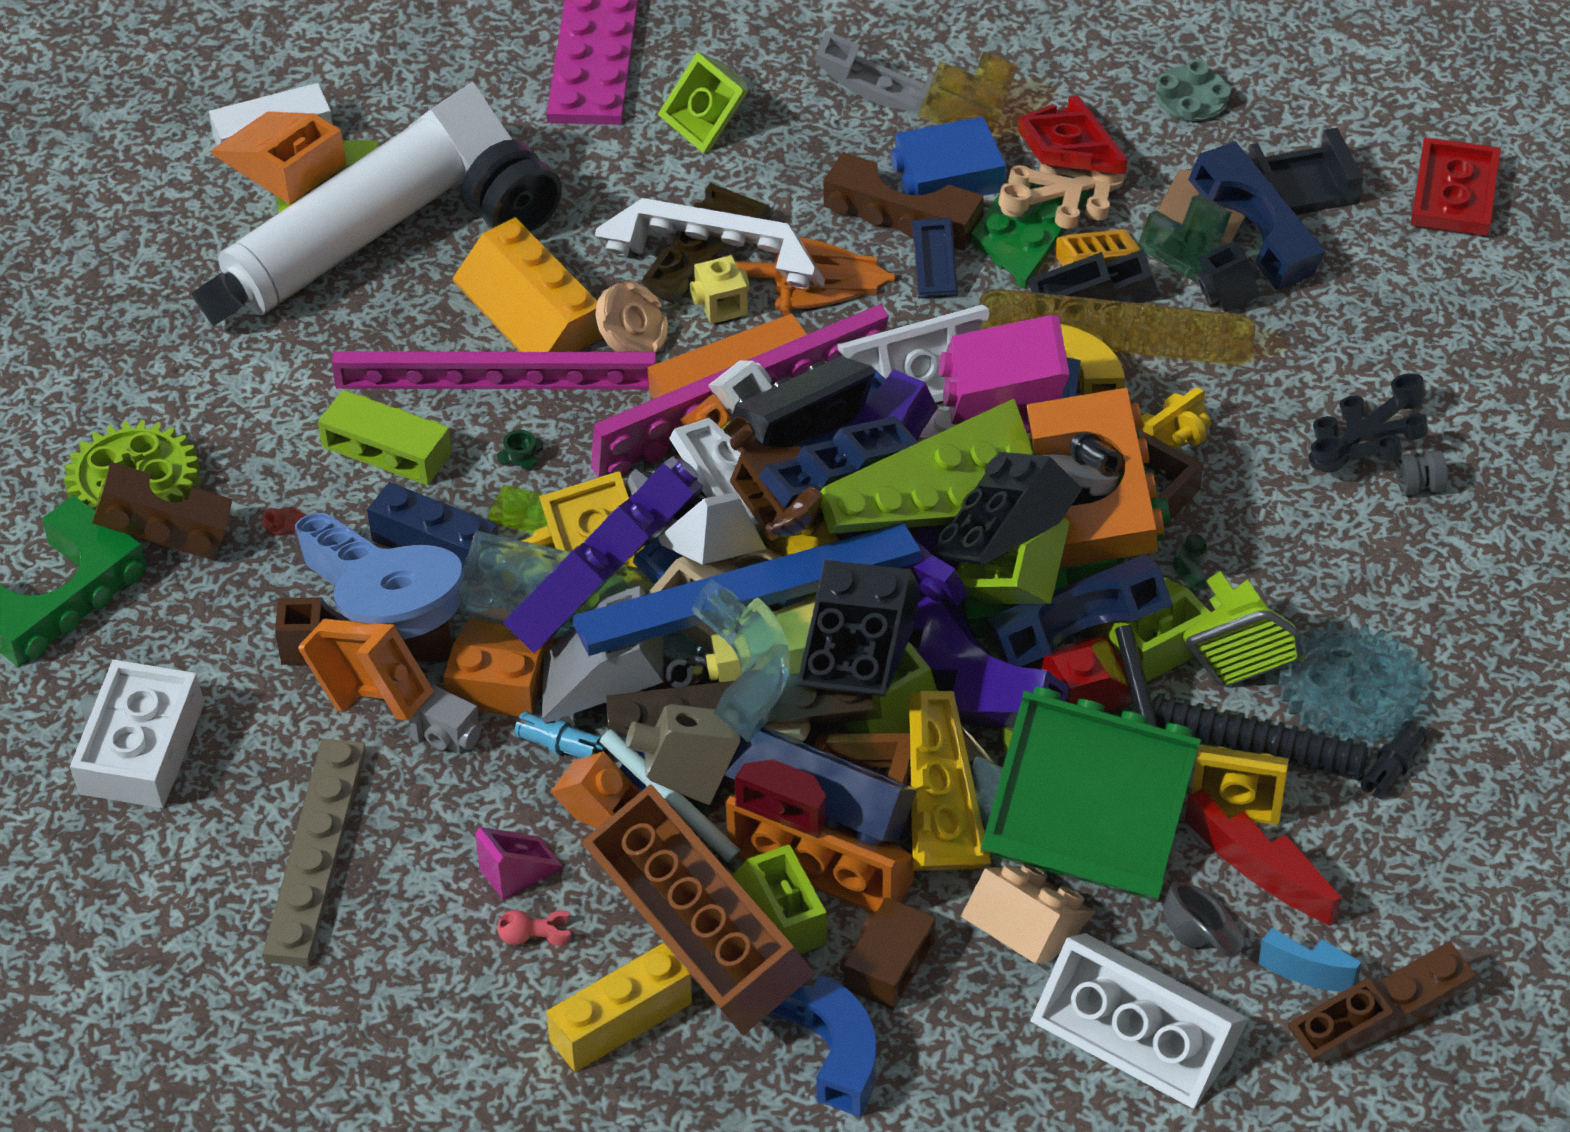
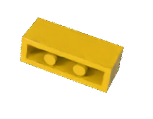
M662 943L548 1009L546 1016L549 1041L572 1070L577 1072L691 1005L690 973L667 945Z

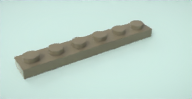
M321 739L264 946V963L310 966L366 754L365 742Z

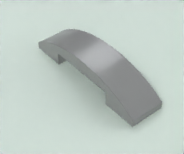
M825 31L814 60L840 84L856 94L885 107L944 118L953 117L964 88L929 74L925 84L857 56L860 44Z

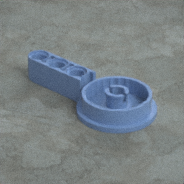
M326 513L307 515L295 524L305 564L335 585L333 594L337 609L341 614L349 618L350 621L395 625L402 639H408L441 626L458 610L461 603L459 588L464 579V572L460 559L453 552L431 545H410L382 549Z

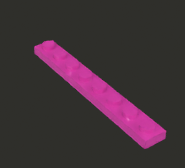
M333 351L332 357L336 389L649 390L648 367L656 364V352Z

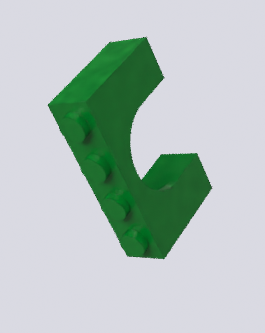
M74 495L42 518L48 544L79 567L72 579L62 587L40 595L18 594L0 584V654L17 667H20L30 658L35 659L45 651L48 644L61 634L72 632L82 618L94 609L103 608L110 601L112 595L125 585L137 582L147 569L141 543L128 534L92 524L95 510Z

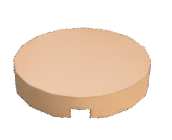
M625 281L611 286L603 291L597 301L595 316L598 329L606 343L615 352H656L660 350L667 339L668 322L666 316L662 318L659 310L662 305L658 298L648 288L634 281Z

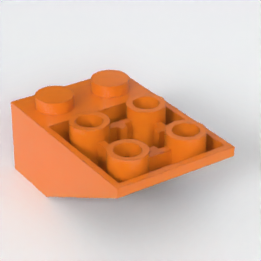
M267 111L211 149L213 156L288 204H292L346 166L341 130L315 113Z

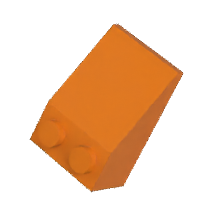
M476 607L453 644L444 673L445 691L476 705L479 712L519 717L522 712L527 711L534 715L543 683L544 655L553 647L556 634L543 647L533 653L503 623L513 611Z

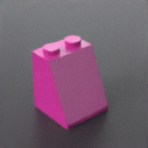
M1048 315L952 336L947 352H942L940 355L938 367L939 376L945 378L943 404L949 407L951 424L958 425L1014 398L1026 431H1030L1026 404L1061 399L1070 375L1059 316Z

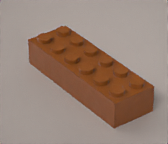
M652 784L648 785L581 842L742 1036L815 975L795 947Z

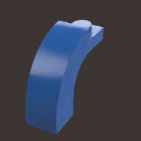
M819 974L812 988L803 984L769 1014L809 1028L824 1039L830 1052L816 1077L817 1101L861 1117L872 1095L875 1084L876 1037L874 1028L865 1008L849 990L831 978Z

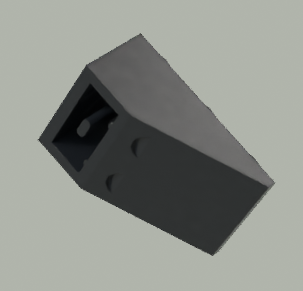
M999 452L987 464L985 474L976 488L964 498L962 508L952 523L942 530L938 537V543L931 554L938 559L984 565L1059 524L1082 491V488L1050 456Z
M824 560L797 681L798 687L886 697L913 632L921 589L911 569Z

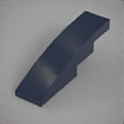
M896 416L842 427L831 441L803 446L796 459L766 465L758 478L781 505L787 508L806 488L816 487L821 491L825 486L919 442Z

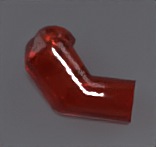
M294 507L269 508L262 514L261 523L266 528V531L272 535H296L295 524L301 518L307 516V514Z

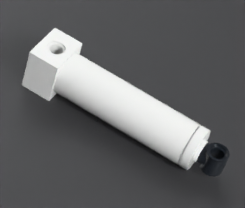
M472 81L430 109L409 125L407 129L221 251L218 261L222 273L200 286L190 295L213 327L245 305L257 315H264L450 188L454 189L463 183L468 168L477 156L490 146L503 140H512V138Z

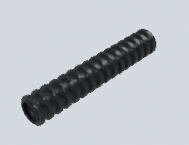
M1160 693L1153 699L1152 705L1158 728L1165 729L1167 723L1177 724L1192 729V737L1203 739V744L1206 745L1213 741L1216 742L1217 747H1224V744L1229 745L1230 750L1242 748L1244 749L1243 752L1251 753V751H1255L1257 754L1264 753L1276 757L1289 758L1288 764L1296 761L1298 766L1303 768L1305 764L1312 765L1311 769L1315 771L1322 767L1325 768V773L1331 774L1334 770L1338 771L1341 777H1345L1347 773L1353 775L1352 779L1357 781L1363 776L1369 751L1367 742L1361 741L1360 745L1353 744L1354 740L1351 738H1347L1345 742L1340 741V736L1334 735L1333 738L1326 737L1325 732L1315 735L1313 730L1309 728L1302 732L1299 731V726L1293 725L1291 729L1285 728L1286 724L1283 722H1279L1278 726L1273 725L1270 719L1260 722L1259 717L1254 715L1251 719H1247L1244 713L1239 712L1235 716L1228 709H1225L1224 713L1218 712V707L1212 706L1209 710L1205 709V704L1203 703L1192 706L1190 700H1184L1183 703H1180L1178 698L1173 696L1170 700H1167L1165 695Z

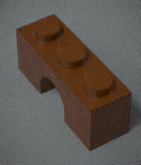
M110 462L99 494L92 524L215 560L226 532L233 499L192 487L187 500L183 502H169L159 498L151 490L150 473Z

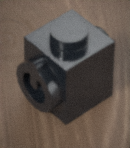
M1234 240L1198 257L1202 271L1196 273V279L1209 306L1218 303L1226 313L1232 309L1241 308L1249 301L1261 296L1256 280L1261 278L1254 260L1251 257L1247 258Z

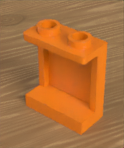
M323 619L298 647L301 655L337 711H347L359 697L380 698L385 700L397 720L408 721L434 692L395 625Z

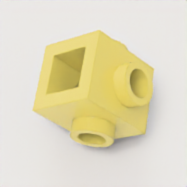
M732 255L694 265L695 281L690 282L691 296L695 305L701 304L710 324L748 315L747 292L750 291L748 276L744 269H738Z

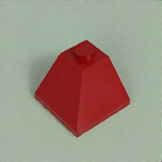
M1105 634L1055 647L1051 655L1028 663L1031 669L1047 670L1070 686L1066 701L1068 703L1077 705L1078 699H1086L1104 705V712L1134 704L1124 664Z

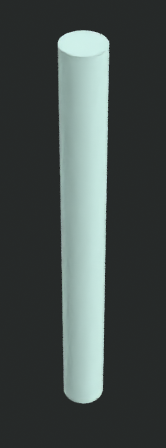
M613 729L608 730L602 736L600 743L646 786L652 784L683 821L727 863L730 864L737 858L741 850L682 794L654 783L646 777L645 759L634 749L627 748L626 742Z

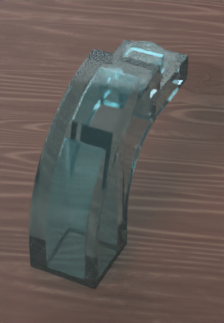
M711 579L700 590L691 612L730 644L739 659L741 675L723 692L714 714L749 742L767 723L786 686L790 667L788 643L777 618L761 599L756 597L745 607L731 590L723 588L715 580Z

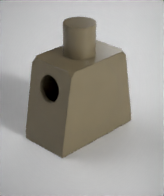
M669 704L664 707L655 727L633 721L627 733L626 747L645 752L646 777L650 781L710 805L740 743L738 713Z

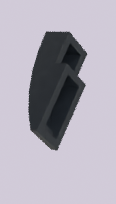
M1144 249L1108 262L1105 261L1101 252L1028 279L1033 300L1039 312L1064 313L1130 305L1160 296Z

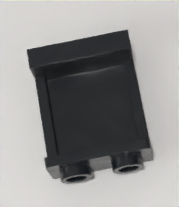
M1338 127L1323 130L1321 147L1265 157L1259 143L1250 144L1249 157L1296 215L1360 204L1363 176Z

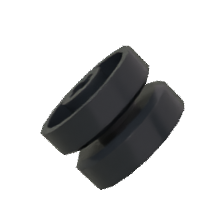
M517 139L503 140L487 148L477 156L468 168L462 183V197L467 206L477 216L483 218L490 229L516 217L529 232H532L542 227L556 211L562 197V182L557 173L546 163L540 161L538 155L525 143Z

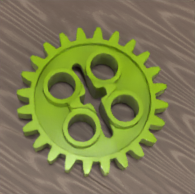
M141 420L136 428H131L129 423L124 421L122 430L118 431L111 425H108L107 435L102 436L96 432L91 433L93 438L92 444L80 441L81 453L71 452L70 459L72 464H67L64 467L66 472L64 483L68 498L74 495L94 510L96 509L110 462L150 473L151 490L159 498L169 502L185 501V498L189 497L191 488L200 485L198 475L200 473V466L194 445H188L186 435L177 437L174 427L163 432L161 422L155 423L151 429H148L144 420Z

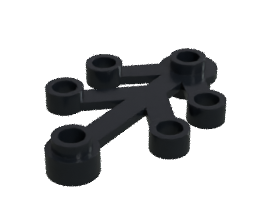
M1407 373L1393 379L1391 382L1393 397L1364 420L1362 417L1365 416L1366 409L1361 396L1354 395L1342 399L1339 406L1341 415L1346 420L1347 433L1341 438L1338 437L1340 431L1335 417L1325 416L1315 420L1313 429L1317 440L1311 445V452L1309 454L1310 465L1322 472L1332 473L1340 470L1350 459L1375 454L1382 461H1392L1399 458L1403 452L1400 438L1395 436V434L1404 433V436L1410 440L1421 439L1429 433L1427 418L1422 414H1412L1404 419L1386 421L1402 408L1414 409L1422 405L1423 398L1426 396L1423 377L1416 373ZM1379 438L1377 441L1360 443L1361 441Z

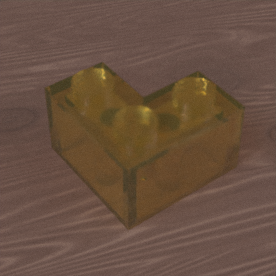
M983 51L973 74L940 61L928 86L918 116L938 125L983 116L992 134L1002 114L1018 65Z

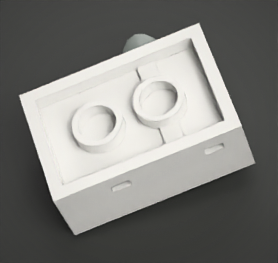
M112 660L100 692L97 695L83 696L80 700V707L86 727L70 765V770L80 795L164 808L204 706V699L196 673Z

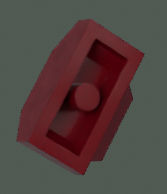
M774 759L742 765L735 776V804L737 807L815 838L820 836L824 829L826 795L814 775Z

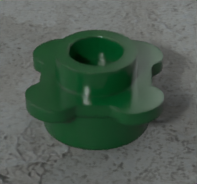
M527 430L511 431L503 439V450L498 452L497 460L502 465L515 464L520 465L523 469H531L536 465L535 457L537 453L543 450V442L541 439L535 438Z

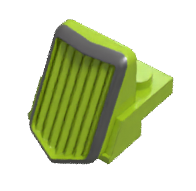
M1221 571L1206 580L1215 593L1209 599L1215 610L1187 629L1183 634V640L1218 685L1230 686L1305 659L1302 654L1298 629L1292 622L1271 610L1249 580H1246L1235 589Z

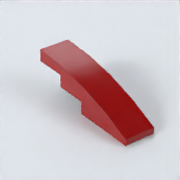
M1203 788L1188 796L1185 821L1219 856L1250 881L1285 904L1328 926L1337 923L1341 897L1287 835L1270 842L1245 812L1229 819Z

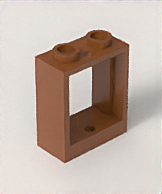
M910 733L818 734L814 745L815 748L862 767H890L888 778L911 787ZM911 809L903 831H910L912 825ZM842 825V827H845V828H847V829H852V828H849V827H847V826H845V825Z

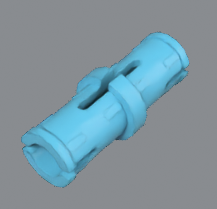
M524 711L520 714L519 719L526 721V724L516 722L515 725L516 738L546 746L551 753L561 755L564 752L584 758L595 754V750L603 752L605 749L600 743L602 736H596L572 728L570 722L562 719L557 722L550 721L545 723L542 717Z

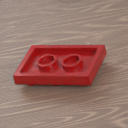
M1424 137L1410 225L1488 236L1501 147Z

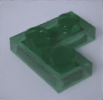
M1202 194L1192 196L1182 225L1159 211L1149 213L1137 246L1140 250L1144 249L1145 253L1198 284L1196 273L1202 271L1198 257L1219 248L1232 212Z

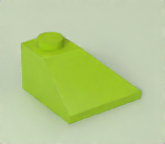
M697 52L657 115L702 153L706 154L712 149L748 93L747 82L723 62Z

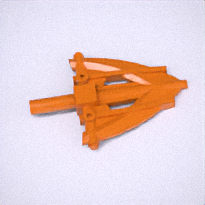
M803 237L799 238L825 279L823 287L810 285L809 289H799L788 285L786 279L776 269L780 253L777 255L776 263L735 261L739 270L744 269L748 278L775 279V286H777L776 294L781 296L776 299L775 309H780V312L785 316L790 314L792 309L814 308L844 302L859 296L877 295L878 288L888 282H894L895 273H888L877 265L878 257L857 255L835 245Z

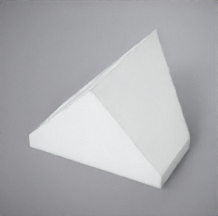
M737 491L704 498L658 537L662 546L702 565L766 549Z

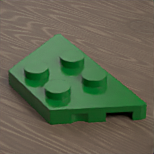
M1031 186L1029 189L1032 190L1043 186ZM1090 189L1081 191L1077 207L1079 211L1088 200ZM999 193L971 232V243L981 252L988 254L991 257V261L1000 269L1005 268L1013 275L1019 287L1026 289L1029 285L1028 279L1036 275L1056 246L1057 238L1062 237L1067 230L1055 223L1056 211L1058 206L1062 205L1064 196L1029 205L1028 210L1022 216L1010 217L1001 211L998 203Z

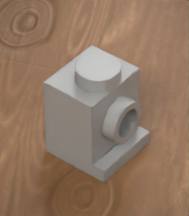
M433 685L432 689L434 692L409 719L412 740L419 743L425 737L429 744L436 749L445 750L447 748L460 755L464 749H472L480 737L481 728L479 726L477 706Z

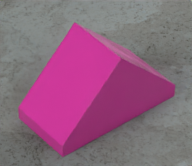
M479 827L475 833L480 871L503 900L563 867L540 836Z

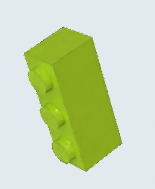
M346 390L340 392L318 420L322 448L427 486L452 454L449 427L437 421L427 420L408 413L403 409L394 408L371 400L367 396L357 395Z

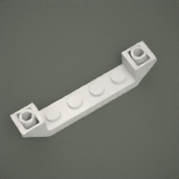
M642 198L596 228L594 235L606 247L605 250L607 252L624 257L628 256L629 252L643 254L650 228L666 234L672 233V229L685 231L687 236L699 240H707L708 236L719 237L723 242L739 247L744 246L745 242L758 244V248L764 251L780 253L776 269L786 279L788 285L799 289H809L810 285L823 287L825 282L823 275L801 239L787 223Z

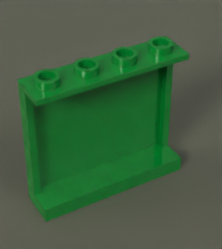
M1034 687L1033 693L1024 691L980 853L1019 864H1027L1044 871L1156 902L1162 889L1163 876L1201 739L1192 737L1193 730L1181 725L1167 723L1165 729L1147 725L1149 718L1141 714L1123 711L1121 717L1104 713L1105 706L1094 701L1078 699L1077 705L1060 701L1061 694L1047 688Z

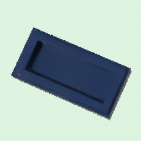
M952 218L912 220L918 298L957 296L958 287Z

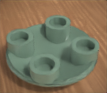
M1200 59L1190 60L1185 66L1175 67L1160 74L1157 77L1155 87L1156 99L1166 112L1177 118L1191 121L1206 120L1220 114L1227 107L1231 88L1219 74L1210 70L1207 62Z

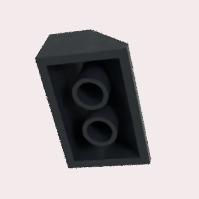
M843 356L829 362L819 361L809 367L805 373L793 379L791 377L782 378L771 389L756 395L752 393L741 398L735 404L731 421L738 415L744 417L755 430L754 437L762 444L780 448L800 446L852 421L866 403L876 372L870 365Z

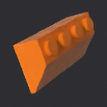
M731 795L726 801L727 838L741 850L737 859L746 861L749 858L790 844L815 890L869 912H877L885 897L901 903L914 881L912 854L897 845H888L883 842L881 846L871 845L855 838L857 830L845 827L839 830L825 825L820 836L815 838L737 807L735 795Z

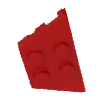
M1079 96L1068 98V106L1057 110V106L1051 104L1043 107L1040 111L1030 112L1018 118L1017 131L1041 164L1116 174L1127 173L1128 159Z

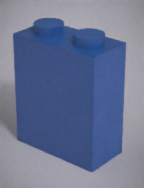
M983 116L896 133L895 150H891L890 157L894 172L902 173L901 182L904 194L925 195L951 185L986 196L1000 193L1001 187L1006 184L1005 161Z

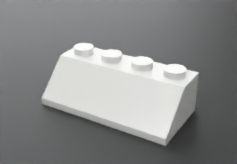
M1084 933L1067 937L1030 1022L1195 1109L1231 1058L1249 1018Z

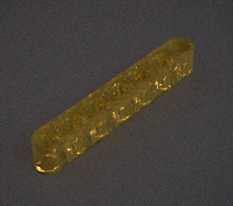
M1005 289L986 291L979 299V305L989 308L988 321H983L981 330L1048 315L1059 316L1060 324L1072 326L1090 333L1104 342L1114 353L1225 365L1245 364L1253 355L1255 323L1251 318L1241 314Z

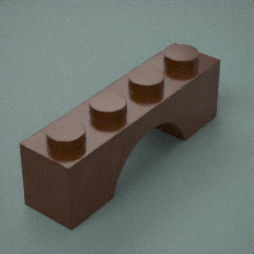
M842 152L823 180V207L830 208L838 214L846 213L865 219L873 225L881 224L900 230L908 236H913L912 220L952 218L954 248L960 250L966 249L971 241V232L983 217L984 195L951 185L925 195L899 193L887 187L881 181L878 175L877 162Z
M322 597L278 598L275 634L281 665L307 664L298 649L304 639L323 619L350 621L349 618L328 606ZM454 615L434 630L416 637L403 639L416 661L449 660L455 641Z

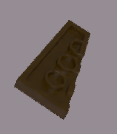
M712 183L705 189V199L702 203L696 202L693 206L765 220L772 218L769 205ZM677 230L673 235L674 243L670 248L662 250L643 277V286L648 288L656 297L675 304L690 291V282L695 281V264L729 256L739 246L727 244L721 238L708 236L707 240L695 239L687 236L685 231Z

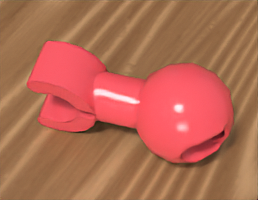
M510 910L499 919L497 930L500 939L506 944L513 946L524 944L530 937H545L549 943L562 946L569 943L571 932L569 930L561 931L555 927L567 925L570 914L568 911L559 910L551 913L547 919H531L524 911Z

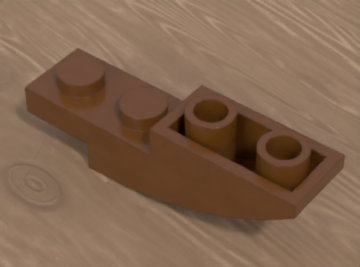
M1448 941L1375 984L1372 983L1369 977L1289 1022L1288 1028L1313 1063L1349 1056L1439 1016L1437 1007L1477 984V977L1453 943Z

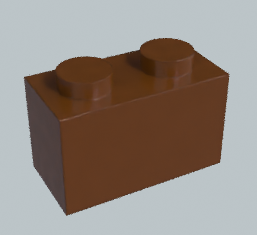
M885 897L877 912L871 911L867 915L862 926L861 938L857 945H849L842 957L840 970L844 972V987L856 995L895 1010L935 943L936 917Z

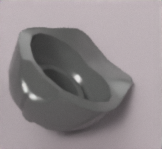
M1172 882L1164 900L1163 912L1165 922L1177 941L1189 948H1200L1211 943L1228 957L1239 954L1245 945L1244 935L1222 904L1213 895L1198 886Z

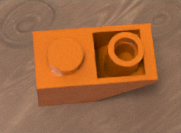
M604 751L574 760L551 790V794L576 820L594 828L600 827L641 792Z

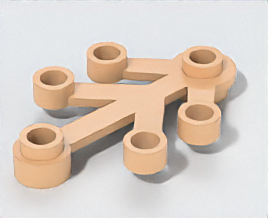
M1040 164L1039 171H1036L1026 166L1017 165L1011 168L1009 183L1001 187L998 203L1002 213L1005 215L1020 217L1028 210L1029 205L1064 196L1062 205L1057 208L1055 223L1062 228L1072 229L1078 225L1080 211L1077 207L1081 191L1094 188L1093 197L1087 200L1086 216L1093 220H1105L1108 217L1110 202L1107 200L1109 192L1122 187L1124 175ZM1063 174V175H1067V176H1071V177H1075V178H1068V177H1064V176H1061V175ZM1031 183L1044 185L1043 187H1039L1036 189H1029L1031 187Z

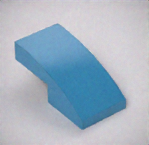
M1271 928L1262 939L1258 964L1280 976L1307 986L1343 992L1358 983L1362 962L1323 939L1311 951L1276 929Z

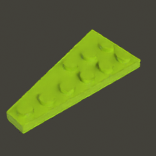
M1013 398L825 486L821 490L823 494L821 509L829 533L879 530L903 522L908 528L951 524L961 510L964 498L976 488L985 474L987 464L999 452L1035 455L1015 399Z

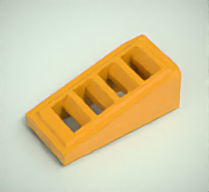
M1125 229L1065 235L1057 238L1056 258L1062 266L1101 252L1105 261L1108 262L1140 250ZM1122 241L1127 249L1120 250L1116 243ZM1109 246L1111 251H1106L1104 247Z

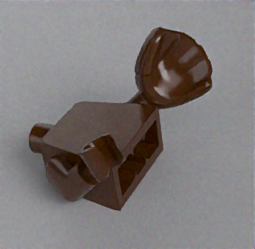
M740 415L736 416L723 428L724 433L731 437L729 441L731 448L741 453L729 482L770 540L781 536H795L800 533L803 535L813 534L824 519L821 509L823 501L822 492L816 487H808L789 507L784 508L758 478L766 465L796 459L802 447L780 448L762 444L754 437L755 430L749 421Z

